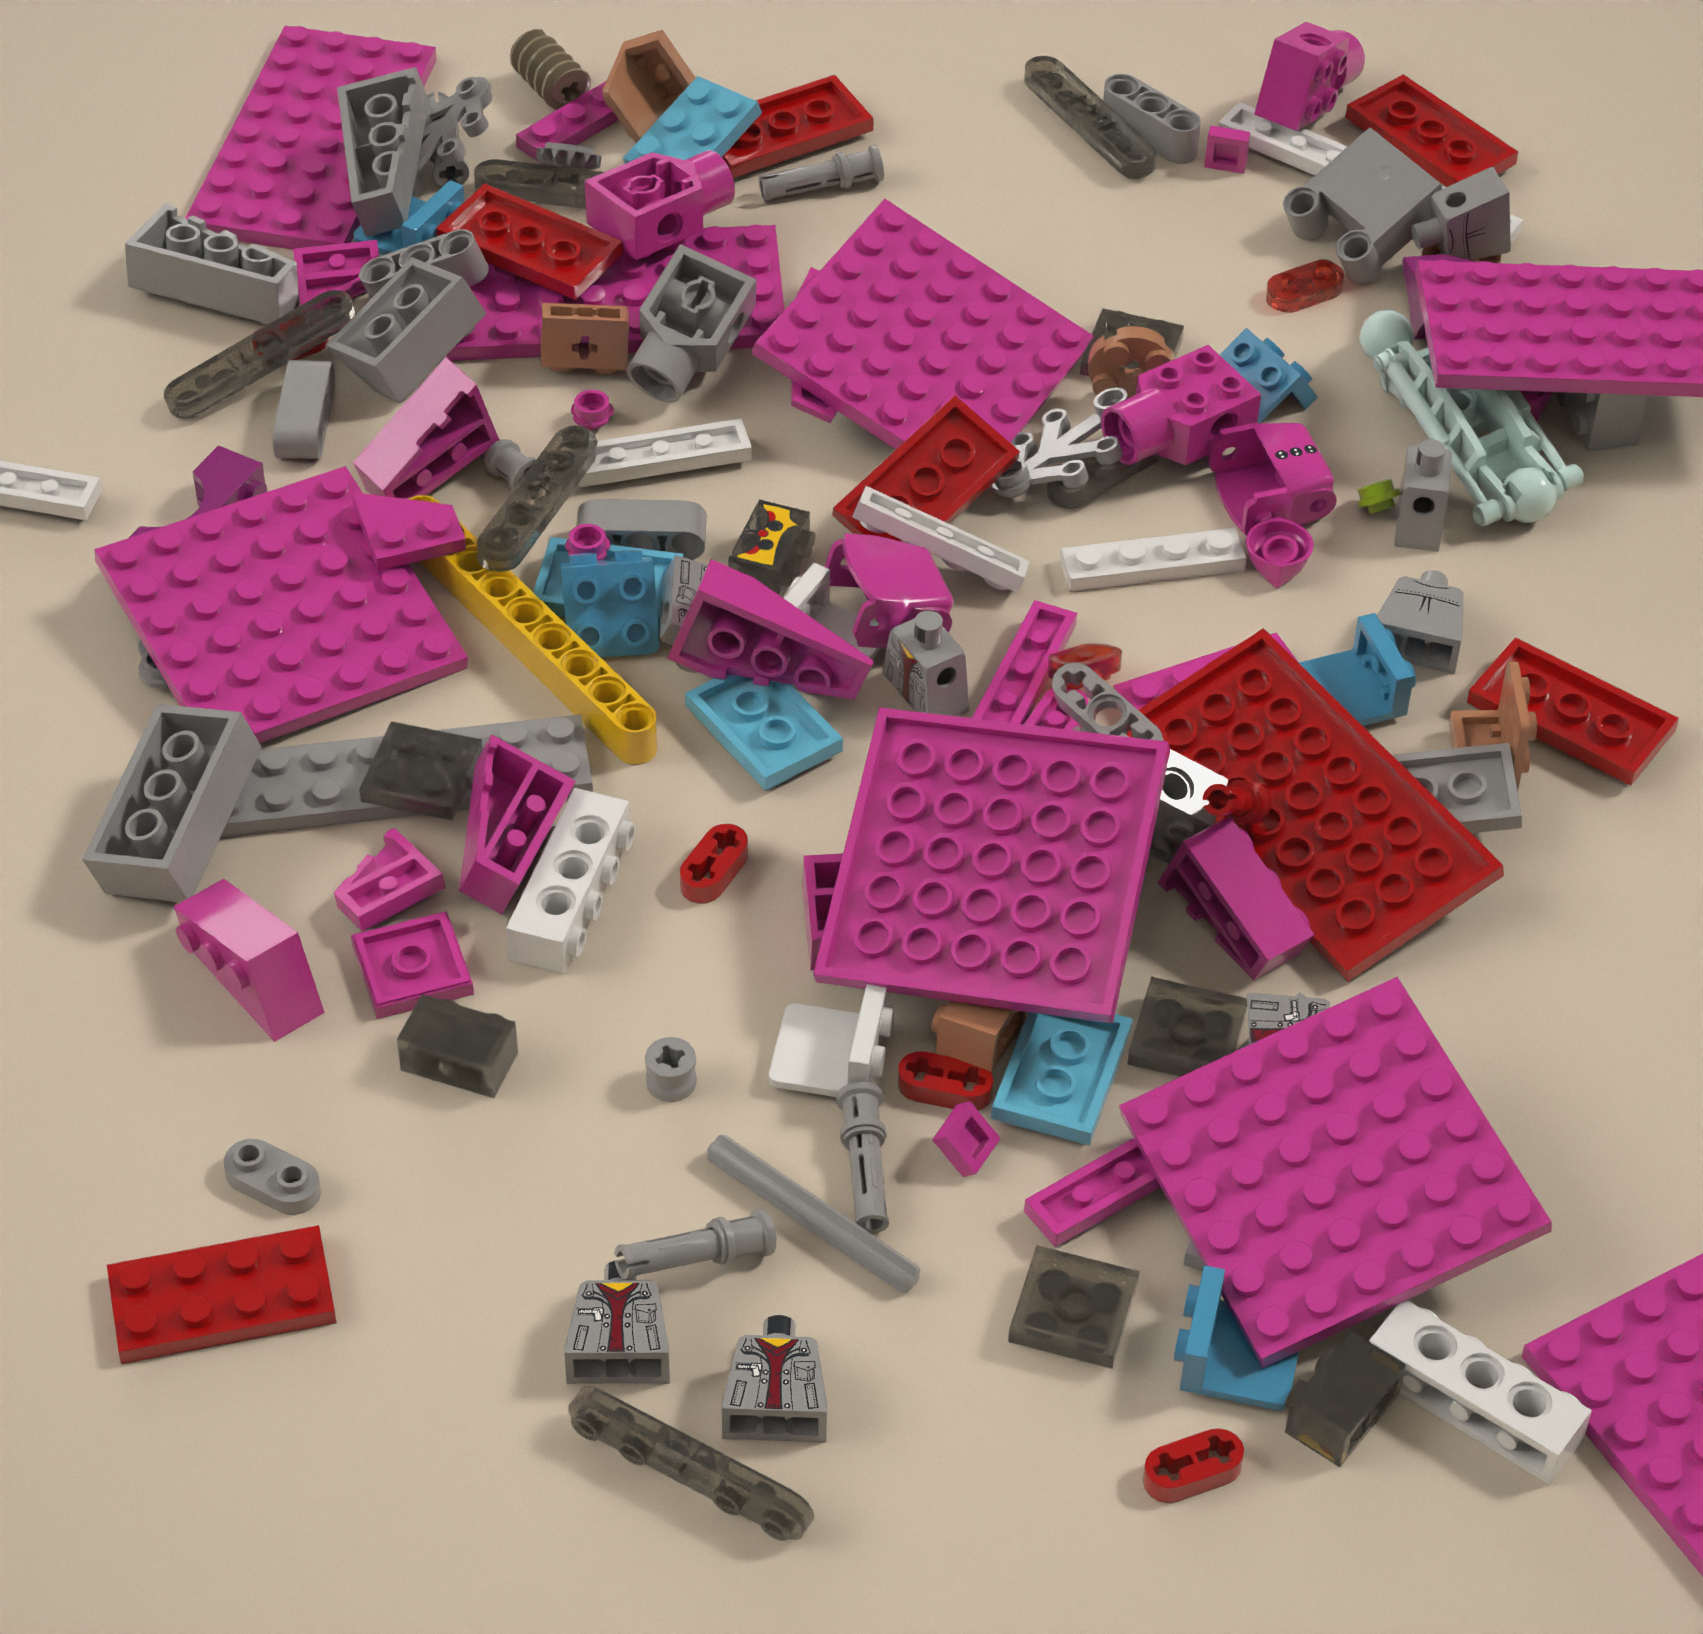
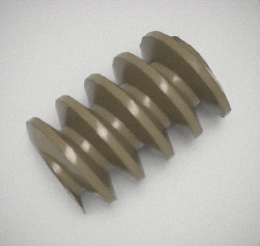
M533 29L525 32L512 45L510 52L512 67L545 100L546 104L553 109L558 110L590 90L591 78L589 74L582 70L581 66L573 60L572 56L567 54L564 48L558 45L554 38L546 35L542 29Z

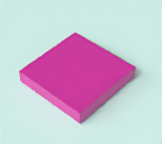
M447 911L351 935L352 947L377 1019L474 995L473 982Z

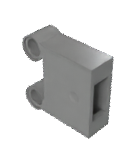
M1369 127L1304 186L1295 187L1289 191L1284 198L1283 207L1293 232L1301 239L1311 240L1322 235L1327 229L1329 215L1333 216L1350 230L1338 240L1336 246L1337 254L1347 278L1355 284H1366L1376 279L1381 272L1382 266L1413 239L1411 226L1431 219V197L1435 192L1442 190L1441 183Z

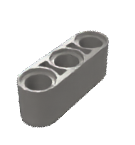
M1114 74L1105 80L1102 119L1107 125L1170 162L1179 164L1189 163L1197 157L1201 125L1199 115L1131 75Z
M460 229L376 257L363 265L359 277L369 297L372 298L412 257L463 277L468 286L483 280L488 274L489 266L472 232Z
M288 360L273 431V449L276 458L321 459L335 389L333 361Z
M592 499L579 506L576 526L595 524L601 527L605 532V536L609 539L610 545L683 554L684 558L694 560L700 557L705 550L707 514L700 504L692 501Z

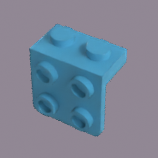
M449 180L427 202L412 196L408 220L401 225L402 228L366 237L362 226L354 231V242L377 240L379 254L385 255L436 237V227L465 202L464 186Z
M1245 328L1220 354L1226 362L1261 394L1258 423H1261L1287 395L1293 398L1305 410L1318 398L1308 384L1313 379L1310 374L1296 361L1291 365L1283 359L1285 354L1272 340L1266 338L1262 341L1248 328Z
M642 550L616 551L615 559L597 561L596 553H581L569 555V563H560L565 624L600 658L653 654L658 651L660 643L654 561L651 557H643Z
M1376 613L1358 617L1352 650L1299 662L1362 726L1405 716L1408 713L1411 691L1416 685L1415 671L1412 664L1403 659L1396 647L1392 632L1384 628Z
M1204 1265L1200 1286L1189 1284L1183 1316L1192 1318L1190 1330L1180 1328L1176 1342L1174 1361L1184 1362L1180 1390L1273 1410L1286 1409L1289 1405L1299 1351L1262 1369L1227 1304L1221 1300L1225 1269Z

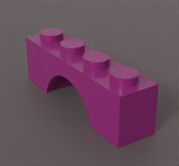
M218 445L193 471L197 504L200 507L188 518L267 492L263 463ZM139 526L130 537L160 527Z

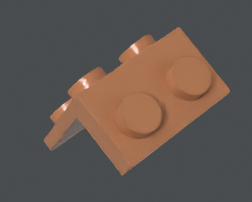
M662 29L622 43L603 87V97L607 106L613 110L625 127L628 136L637 143L695 80V76Z
M1507 662L1498 710L1451 711L1449 728L1453 748L1509 743L1518 790L1521 774L1528 773L1530 751L1528 741L1536 739L1537 720L1535 712H1528L1527 709L1530 699L1528 677H1521L1518 662Z

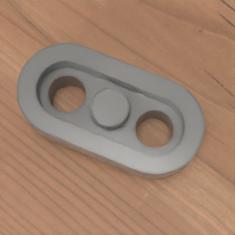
M245 1139L232 1145L224 1156L225 1174L229 1185L235 1190L281 1213L296 1215L307 1212L320 1199L321 1188L317 1170L311 1164L263 1140ZM290 1179L299 1180L295 1183H286Z

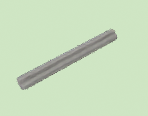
M719 1135L709 1145L707 1158L711 1163L898 1291L908 1293L919 1281L920 1268L918 1265L730 1137Z

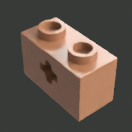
M542 303L541 367H549L550 370L555 372H571L575 368L592 369L599 374H613L617 370H627L628 306ZM581 336L589 337L588 345H580Z
M949 1001L947 1005L940 1004L935 1012L931 1027L932 1032L937 1034L935 1053L959 1059L989 1070L992 1073L1025 1022L1028 1012Z

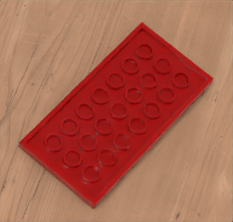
M1264 628L1138 709L1158 727L1162 733L1163 741L1169 742L1171 750L1227 778V784L1235 780L1255 781L1262 784L1268 790L1271 796V809L1264 820L1256 824H1235L1249 835L1255 852L1265 866L1276 873L1281 882L1282 890L1294 907L1299 908L1306 915L1310 929L1314 933L1310 943L1347 982L1504 876L1503 864ZM1131 729L1126 734L1128 737H1133ZM1216 816L1214 824L1222 821L1225 817Z

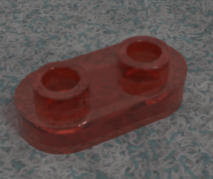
M1320 259L1278 273L1268 280L1266 302L1277 311L1292 313L1334 299L1342 292L1344 271L1334 262Z
M1086 643L1052 653L1048 657L1047 676L1053 679L1054 674L1060 667L1075 662L1088 666L1103 680H1108L1111 678V674L1121 670L1122 650L1108 644ZM1070 682L1066 685V688L1081 689L1083 688V683L1076 686Z

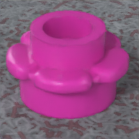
M585 390L575 397L574 404L571 407V414L576 424L586 429H598L609 422V417H612L614 414V408L609 403L608 396L602 391Z
M581 524L571 530L569 538L565 543V549L569 552L568 555L596 553L597 561L606 558V551L610 549V541L605 536V532L601 527L595 524Z

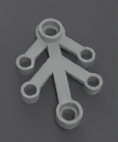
M465 78L457 85L454 95L428 107L413 187V197L423 187V181L418 172L436 149L438 156L446 166L456 165L465 157L466 152L460 144L459 121L469 137L479 136L488 128L489 123L483 115V110L491 103L492 94L490 92L491 85L486 78ZM446 114L444 117L430 123L433 119Z
M1115 387L1100 392L1094 398L1096 413L1070 431L1071 423L1066 410L1057 408L1046 412L1042 417L1044 429L1039 451L1036 455L1034 454L1037 452V445L1033 434L1030 432L1018 433L1011 444L1020 451L1019 459L991 485L994 493L999 496L1015 498L1026 493L1031 485L1062 480L1066 488H1078L1088 481L1089 476L1084 462L1076 459L1096 456L1098 463L1103 465L1117 462L1123 455L1118 438L1106 436L1097 441L1081 442L1102 428L1101 416L1104 409L1128 399L1127 391L1123 388ZM1068 461L1063 465L1046 467L1051 463Z

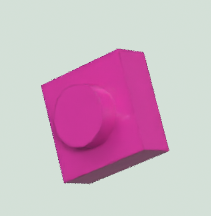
M1211 125L1207 137L1204 167L1244 174L1247 165L1250 132Z
M969 1101L955 1106L932 1141L961 1176L965 1177L977 1174L1001 1138Z

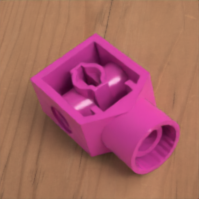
M1307 21L1275 38L1254 115L1298 131L1327 112L1329 113L1337 101L1338 90L1356 80L1363 71L1365 54L1358 39L1349 32L1343 30L1330 31Z
M707 150L685 160L651 152L585 180L587 224L595 230L622 240L623 251L638 260L702 232L703 216L731 204L734 200V180L726 162L714 151Z
M1206 345L1138 375L1136 395L1104 409L1101 416L1103 436L1118 438L1123 452L1119 461L1125 465H1132L1154 454L1183 465H1188L1209 455L1210 441L1214 436L1219 435L1220 429L1258 423L1261 394L1210 345Z

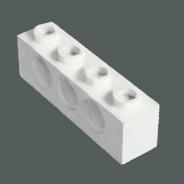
M578 788L573 789L506 927L509 961L565 974L572 957H579L581 955L586 940V927L590 920H597L602 908L604 888L606 884H614L619 870V856L622 850L628 851L634 840L636 825L635 822L630 821L629 801Z
M1408 1300L1398 1304L1368 1341L1363 1372L1551 1485L1584 1439L1592 1412L1591 1409L1582 1405L1570 1393L1559 1391L1535 1377L1523 1365L1512 1363L1488 1349L1476 1337L1465 1335L1441 1321L1435 1313L1426 1308L1418 1307ZM1473 1385H1478V1386H1481V1387H1483V1388H1485V1389L1477 1388V1387H1475V1386H1473ZM1520 1413L1530 1415L1531 1417L1523 1416Z

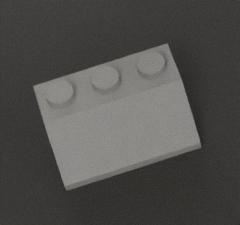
M412 257L326 344V347L375 392L401 402L406 396H409L416 390L418 384L434 367L440 364L464 337L474 330L475 325L487 313L463 277Z

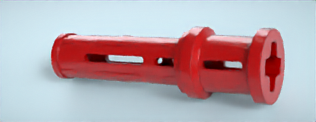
M1235 780L1227 785L1213 784L1204 791L1202 801H1208V805H1204V808L1209 814L1224 816L1225 818L1230 816L1237 824H1256L1263 821L1271 809V796L1268 790L1262 784L1255 781Z

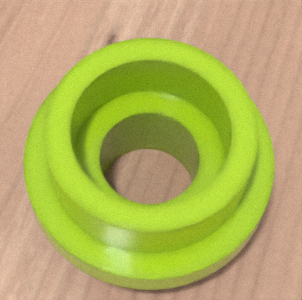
M1387 479L1357 489L1360 500L1356 501L1358 508L1367 506L1370 514L1395 506L1393 498L1401 495L1399 488L1394 489L1392 479Z

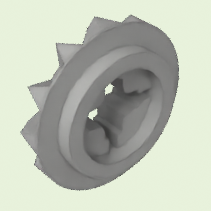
M547 142L545 147H538L536 151V159L546 165L578 170H595L601 166L602 156L594 154V149L589 147Z

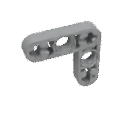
M1075 662L1060 667L1054 674L1052 687L1056 702L1060 708L1087 732L1128 737L1126 734L1131 729L1133 738L1163 741L1162 733L1158 727L1088 666ZM1070 682L1076 686L1083 683L1085 694L1090 699L1088 704L1086 705L1085 698L1076 690L1067 692L1066 685ZM1106 708H1115L1122 713L1119 722L1108 727L1097 724L1095 721L1096 715Z

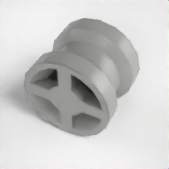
M676 1037L661 1038L653 1042L647 1048L645 1054L647 1090L653 1097L666 1102L681 1101L689 1097L695 1090L697 1083L694 1048L689 1042Z

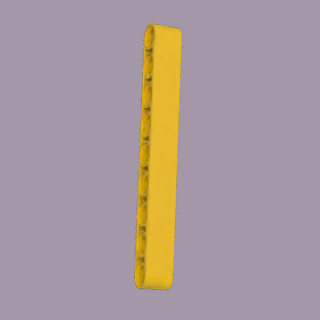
M417 495L409 498L410 500L440 503L435 498L426 495ZM459 521L466 539V550L419 562L574 715L581 714L583 724L620 760L636 765L653 759L657 753L656 712Z

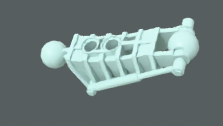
M1394 310L1376 311L1365 319L1360 330L1359 340L1364 353L1373 359L1374 368L1380 372L1382 388L1386 393L1392 392L1399 399L1400 405L1404 410L1410 409L1418 424L1425 431L1429 439L1440 441L1445 446V449H1449L1452 452L1451 466L1477 504L1473 508V518L1477 524L1484 527L1501 518L1505 522L1514 519L1522 523L1538 522L1551 513L1555 502L1563 498L1564 491L1583 483L1584 474L1582 469L1576 464L1566 466L1531 414V406L1520 391L1435 388L1428 347L1420 351L1414 349L1412 346L1414 340L1413 329L1409 320L1404 315ZM1488 430L1490 431L1489 434L1484 435V436H1482V437H1480V438L1478 437V436L1481 435L1482 433H1484V432H1486V431H1488ZM1541 449L1543 450V452L1555 468L1556 472L1539 454V451Z

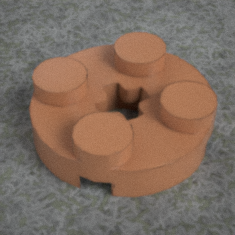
M1138 326L1117 329V335L1111 336L1106 340L1103 335L1091 347L1088 357V373L1092 382V390L1094 394L1098 395L1106 389L1119 387L1127 391L1129 398L1135 396L1138 375L1174 360L1175 354L1172 348L1170 350L1165 345V338L1154 330ZM1131 361L1138 362V368L1136 369L1123 367L1128 366Z

